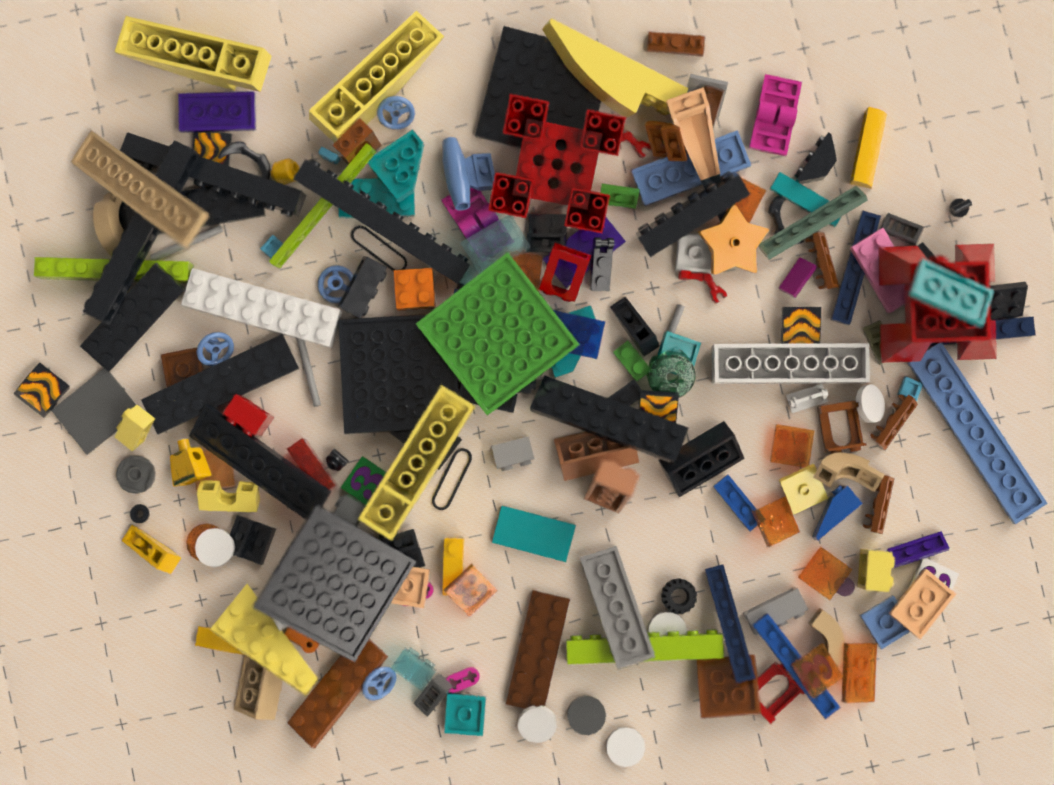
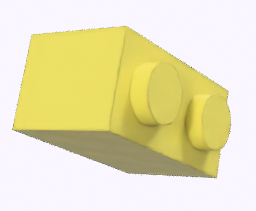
M139 405L132 409L128 408L121 416L123 420L116 427L118 431L115 438L132 452L145 441L155 420L154 417Z

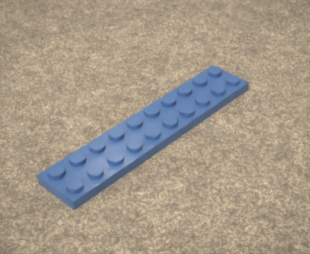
M942 342L929 348L920 362H908L915 376L922 383L923 388L1011 522L1017 524L1048 504Z

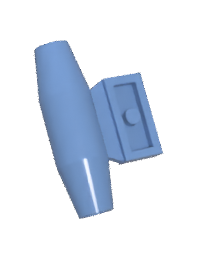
M448 137L442 142V163L447 189L455 209L459 211L466 210L470 207V187L477 189V191L492 190L495 172L491 153L472 154L465 159L457 138Z

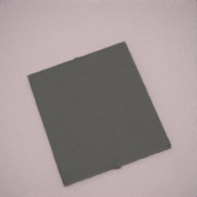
M103 368L51 411L66 428L68 434L74 438L86 455H88L118 431L116 427L123 420L122 414L128 408L132 409L135 407L136 404L111 372Z

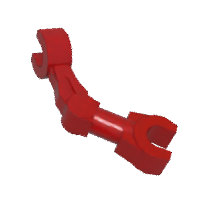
M629 131L623 133L621 142H629L635 147L634 150L638 156L644 159L646 154L642 152V148L651 151L650 144L637 140Z
M686 270L679 271V280L692 279L700 282L704 281L711 290L709 292L715 304L719 302L717 299L718 293L723 298L727 297L726 291L715 284L711 274L691 273V271Z

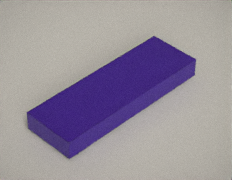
M942 531L888 548L886 552H892V556L895 558L894 568L949 551V546Z

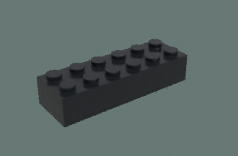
M727 171L720 176L721 180L716 183L713 181L708 183L700 193L694 192L689 195L686 202L682 204L680 202L676 203L667 214L663 212L654 218L655 221L651 224L645 223L640 226L636 234L649 256H654L751 195L739 174L734 171Z

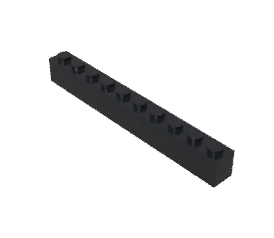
M127 132L120 151L135 162L141 163L142 167L153 170V168L157 169L160 162L164 160L169 146ZM199 157L187 179L194 181V185L202 188L205 185L211 187L210 190L221 194L224 191L234 199L239 200L241 197L246 199V202L249 204L257 205L259 203L267 210H280L281 214L287 217H292V215L299 217L307 196L302 190L203 157Z
M174 140L168 147L164 160L158 165L155 176L180 194L200 154L194 149ZM138 212L132 214L130 224L123 231L118 246L113 249L112 257L109 263L104 266L103 274L100 280L95 283L93 293L86 300L82 311L108 325L111 324L160 232L159 228Z
M311 158L310 161L305 159L293 178L295 181L459 284L470 267V264L467 263L468 258L460 253L458 256L451 253V247L444 243L442 245L435 242L437 238L429 233L423 235L419 232L420 227L412 222L409 225L402 221L404 217L395 211L393 214L386 211L387 206L381 202L373 203L369 200L371 198L370 195L362 190L360 193L353 190V184L346 180L342 183L336 179L338 175L328 169L325 172L320 169L321 164Z

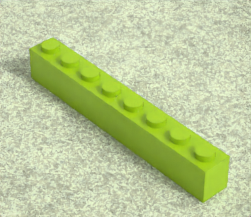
M35 257L34 277L45 280L99 281L103 274V268L109 263L110 259ZM144 260L133 281L138 282L157 262L176 281L188 283L194 265L189 261Z
M717 629L706 630V633H698V630H688L687 634L679 635V631H668L667 635H660L659 632H648L655 658L646 661L724 658L723 634L721 632L718 633ZM592 634L590 638H582V635H571L570 639H567L568 665L615 663L607 637H601V634Z

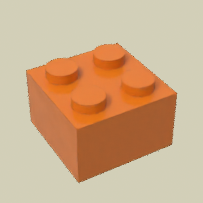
M433 268L394 270L395 299L398 311L436 308Z

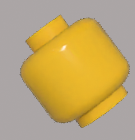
M286 158L274 162L270 174L274 181L286 185L296 182L293 178L300 167L296 161Z

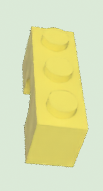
M201 480L197 490L199 510L257 512L260 503L259 486L253 482L239 481L237 491L235 493H227L221 488L220 481Z

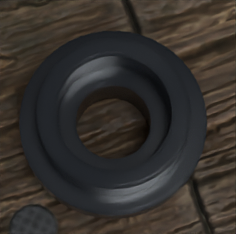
M142 504L135 505L130 511V518L135 523H144L150 516L148 507ZM141 510L143 511V516L139 518L138 512Z

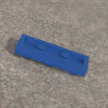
M729 474L713 486L749 532L765 520Z

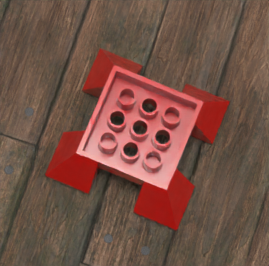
M510 94L503 133L523 137L516 175L495 172L488 211L526 218L531 199L568 206L564 226L603 233L610 195L592 191L591 189L598 154L619 155L626 117L587 110L584 129L547 122L549 102ZM560 139L565 140L567 143V147L563 151H559L556 148V142ZM536 155H542L544 158V163L541 166H537L533 162ZM556 158L561 159L563 162V166L559 170L554 169L552 166V162ZM578 162L581 164L582 170L580 173H573L571 171L572 163ZM552 177L559 180V186L555 189L551 188L548 184L549 179Z
M994 243L955 245V262L948 263L953 266H962L966 269V273L971 275L970 278L966 279L990 289V282H995ZM918 246L878 247L879 286L904 285L905 323L880 324L881 363L920 362L932 342L957 341V360L997 359L996 321L991 320L990 305L982 327H977L950 314L947 317L951 323L947 327L945 325L946 318H940L907 299L919 261L921 259L928 261Z

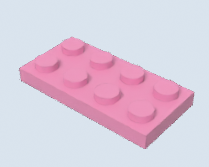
M881 228L850 247V250L864 271L886 312L891 313L905 304L904 285L879 286L878 247H894L885 229Z

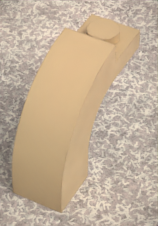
M108 192L102 201L95 203L93 222L101 245L112 257V251L118 246L124 230L119 220V208L122 200Z
M833 453L823 459L813 478L829 487L832 486L835 480L847 478L875 492L885 474L869 466L870 461L863 457L850 453Z
M819 608L808 624L822 635L825 643L823 657H825L830 666L838 670L845 653L844 635L837 621L826 611ZM823 664L819 665L820 674L816 675L819 680L822 678L821 673L824 670L827 671Z

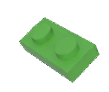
M602 183L600 193L610 195L608 205L636 209L639 189Z
M626 341L613 352L636 382L652 370L629 341Z

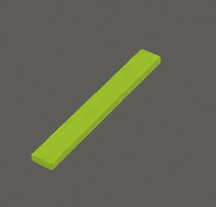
M366 143L337 179L342 183L344 180L351 183L375 155L376 150ZM321 197L269 262L273 266L281 268L333 204Z

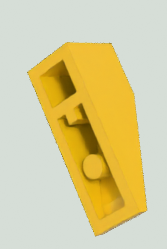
M135 525L130 526L121 540L157 570L172 574L182 558L169 547Z
M444 538L443 595L462 596V594L457 595L454 592V585L463 576L465 538Z

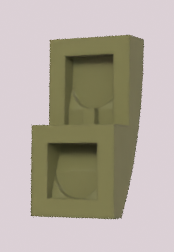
M881 320L863 328L865 337L879 365L883 364L881 363L880 348Z

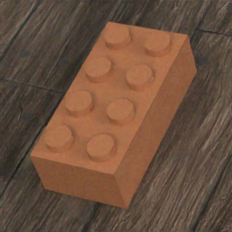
M603 459L591 479L584 499L619 514L632 497L640 475L636 474V471L632 468H622L613 460L607 459L606 461Z

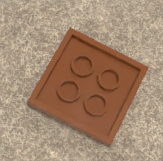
M751 654L750 659L756 679L738 684L729 656L714 659H697L702 719L761 715L755 654Z

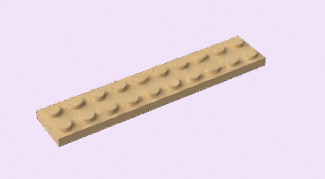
M90 131L71 160L72 164L185 248L189 247L209 216L202 209L93 131Z

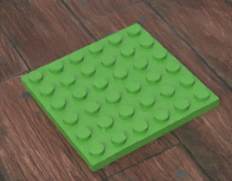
M509 252L416 323L487 416L580 345Z

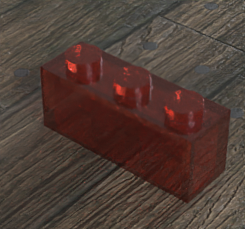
M301 438L287 448L296 464L305 473L329 490H333L338 486L306 438Z

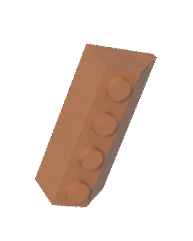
M586 431L554 439L564 481L595 474L603 459L606 461L607 459L613 460L620 467L639 463L637 450Z

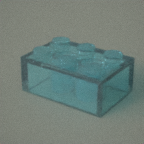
M512 215L505 216L461 242L463 250L478 275L507 252L514 259L530 250V245Z

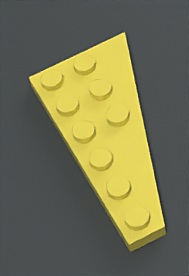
M246 584L210 628L211 632L306 696L318 681L317 677L284 632L278 630L273 619L253 608V604L258 597L249 585Z

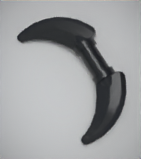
M232 142L226 145L219 153L218 159H222L229 154L246 155L257 163L263 178L269 179L271 168L266 155L263 153L257 154L246 146L245 142Z
M780 195L772 200L768 209V213L773 217L775 224L774 235L785 229L782 224L780 211L786 199Z

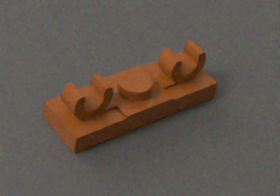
M648 32L647 52L703 56L705 36Z
M825 233L812 234L813 238H808L805 242L814 243V247L809 249L808 252H817L816 263L823 272V275L815 277L816 279L822 278L824 280V284L818 286V289L839 288Z
M899 394L898 398L902 400V403L900 405L892 404L896 411L888 417L885 429L881 426H876L880 434L878 436L871 434L870 436L879 448L884 451L888 448L918 404L914 397L908 395L905 398Z
M884 475L876 489L879 494H877V498L873 501L874 515L865 514V517L871 518L872 522L870 525L863 524V527L871 529V532L883 534L895 480L893 477Z

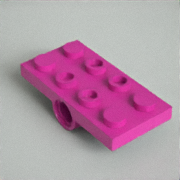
M768 74L764 75L749 149L787 156L792 129L797 117V105L802 82Z
M470 187V207L462 211L455 209L450 194L441 200L482 264L514 245L513 240L500 222L496 212L488 211L489 203L481 191Z

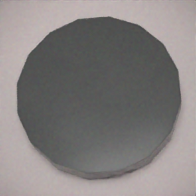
M136 455L121 461L116 473L120 487L128 493L135 494L145 492L151 488L156 477L155 467L152 462L143 456Z
M584 695L576 698L570 704L567 718L569 725L575 732L581 735H592L602 729L606 720V712L603 704L597 698Z

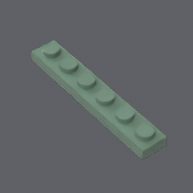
M857 186L851 188L760 243L759 248L768 260L772 259L868 201L867 196Z

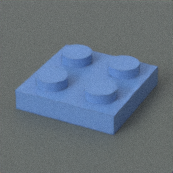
M893 595L860 615L880 649L885 648L909 633L904 626L888 614L897 603Z

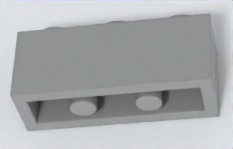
M794 587L743 612L753 634L758 635L752 624L766 613L771 616L778 627H782L788 623V619L792 617L797 619L805 615L804 611L808 610V607L799 589Z

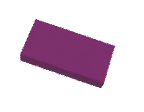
M799 257L779 286L780 291L796 298L817 266Z

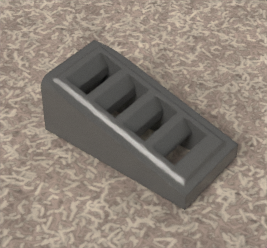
M890 213L887 214L881 227L885 229L888 235L913 246H917L924 230L923 226ZM891 220H894L895 222L891 230L888 229ZM898 224H902L899 232H895ZM905 227H909L906 235H903ZM915 230L916 233L914 237L910 238L912 231Z
M441 674L436 675L414 702V705L428 717L451 690L452 684ZM424 699L431 707H429L422 700Z

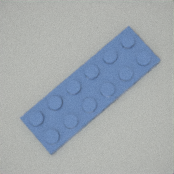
M738 130L715 139L720 175L727 171L738 172L751 167ZM687 151V161H668V157L631 170L644 207L702 185Z

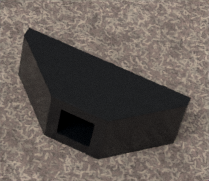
M828 132L825 137L820 136L815 144L817 146L815 152L810 151L805 158L807 164L804 168L800 166L795 173L796 182L804 184L820 181L828 175L837 161L831 133Z

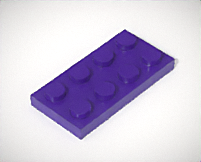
M254 91L178 93L180 133L256 131V93Z
M607 217L605 218L603 233L580 229L566 240L567 247L591 255L585 274L591 270L594 237H600L601 239L614 238L613 252L626 242ZM601 247L600 252H605V247ZM551 252L543 258V261L546 265L548 263ZM559 258L554 275L567 289L571 286L577 264Z

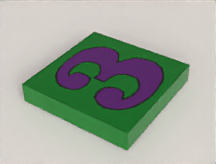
M362 456L340 488L367 505L387 472Z

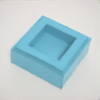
M321 146L319 150L321 158L338 165L340 157Z
M272 235L260 249L272 258L283 243Z
M905 376L897 395H903L905 398L910 395L917 401L923 385L921 382Z

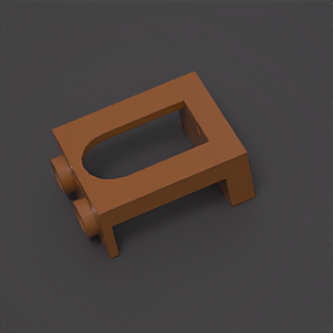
M359 118L332 146L341 153V159L349 165L366 143L374 150H377L381 143L374 131Z
M856 400L817 407L825 452H831V454L843 453L842 449L848 448L850 452L860 451L861 446L867 445L863 443L857 411L859 405ZM847 411L851 440L845 446H839L833 441L828 415L830 412Z

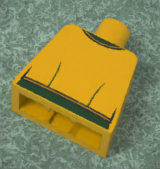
M189 439L177 441L179 452L170 456L173 487L187 486L211 476L202 448H191Z

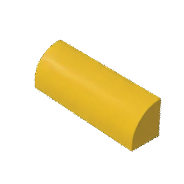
M868 107L864 111L849 183L851 185L872 189L887 114L880 109Z

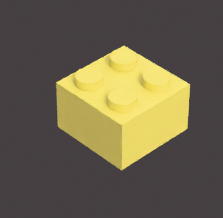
M860 549L858 588L872 591H890V588L893 586L891 568H894L895 564L892 552Z

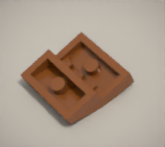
M661 121L646 122L645 127L653 157H668V161H687L679 126Z

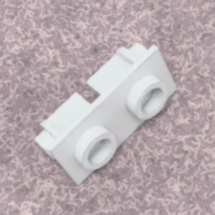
M823 384L786 395L791 413L828 402V391L824 389Z

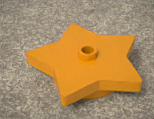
M733 205L726 211L720 223L699 230L698 234L707 244L711 253V274L716 275L732 267L756 273V248L769 229L747 223L738 207Z

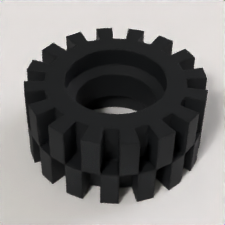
M672 579L662 589L661 597L663 604L669 611L675 614H685V612L691 611L690 609L694 608V604L697 602L695 587L685 579ZM676 589H683L686 592V600L681 604H677L672 600V593Z

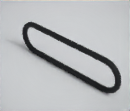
M357 226L352 230V240L365 251H367L369 254H371L373 257H375L377 260H379L381 263H383L385 266H387L390 270L394 271L396 269L391 267L389 264H387L385 261H383L381 258H379L377 255H375L373 252H371L369 249H367L354 238V232L357 229L361 228L366 230L377 240H379L381 243H383L385 246H387L389 249H391L393 252L399 255L405 262L404 267L400 270L406 269L407 259L401 253H399L397 250H395L393 247L387 244L384 240H382L380 237H378L376 234L370 231L368 228L364 226Z
M460 448L453 454L432 498V504L436 509L445 510L450 506L472 461V454L469 450ZM460 451L467 452L469 461L448 504L445 507H438L435 504V498L457 453Z

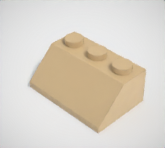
M245 655L234 710L255 720H275L283 680Z

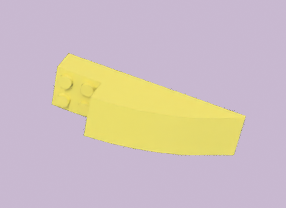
M415 11L309 110V120L334 143L359 118L368 124L377 115L379 104L384 99L395 96L442 41L444 36L418 11Z
M125 16L114 51L117 54L156 68L233 91H235L237 86L261 92L272 57L262 47Z
M552 18L542 28L565 66L577 80L596 98L623 117L628 118L635 114L640 103L647 107L652 106L656 108V111L662 115H669L670 112L666 100L683 95L689 89Z
M441 385L358 519L392 540L413 506L418 502L475 406Z

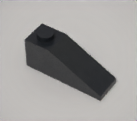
M626 296L610 306V309L644 357L660 347L656 335Z

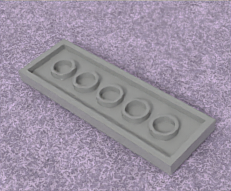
M617 546L581 557L580 561L617 669L619 670L655 658Z

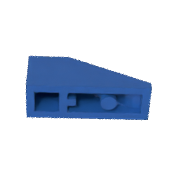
M839 485L832 491L833 495L829 497L812 537L814 540L821 539L863 504L849 486L842 487Z

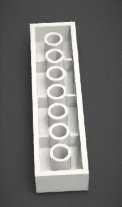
M194 268L191 270L181 303L186 308L328 348L333 347L339 327L338 320L341 319L343 313L340 309Z
M869 343L712 345V384H865L870 382Z

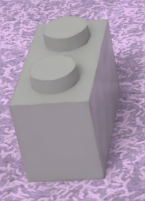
M529 436L491 446L497 469L501 468L502 471L513 469L512 465L520 463V467L532 464L531 460L534 459Z

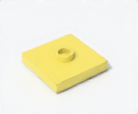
M814 464L779 479L793 515L828 499L822 482L813 478L817 471Z

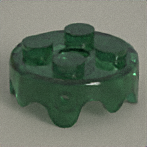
M667 350L658 356L651 357L646 377L652 391L679 392L680 398L693 387L696 372L691 360L684 352L676 353ZM671 372L677 374L674 380H668L666 378L667 375Z

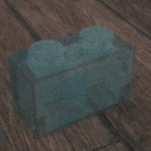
M405 647L390 668L421 691H423L437 670L434 668L435 664L427 658L424 661L419 657V652L411 647L409 649Z

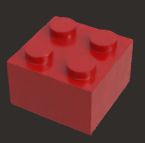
M235 394L223 412L227 416L226 420L233 425H241L243 427L242 431L249 436H262L275 418L244 396Z

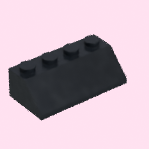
M723 421L682 445L675 464L662 459L658 461L678 497H681L745 458L735 434Z

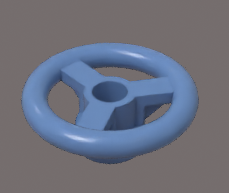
M391 96L379 104L377 117L381 124L389 129H403L412 123L415 117V109L408 99L401 96ZM383 109L390 113L392 123L386 121L383 117ZM409 112L407 120L397 124L398 118L402 114Z
M339 265L326 268L318 279V290L321 296L332 303H339L342 296L332 297L328 294L340 289L346 291L348 287L343 284L338 271L345 273L349 281L353 277L349 269ZM332 272L333 275L329 277L327 282L328 287L324 289V279ZM334 281H339L337 287L333 286Z
M222 332L206 335L197 346L199 361L204 365L214 366L229 359L234 350L233 340ZM217 338H222L225 341L219 342ZM228 346L227 353L217 360L221 350ZM203 347L210 352L211 361L203 356Z
M380 667L372 671L366 677L362 686L364 697L374 701L388 695L396 683L395 671L390 667ZM391 677L389 685L383 690L385 682ZM368 687H375L377 694H370Z

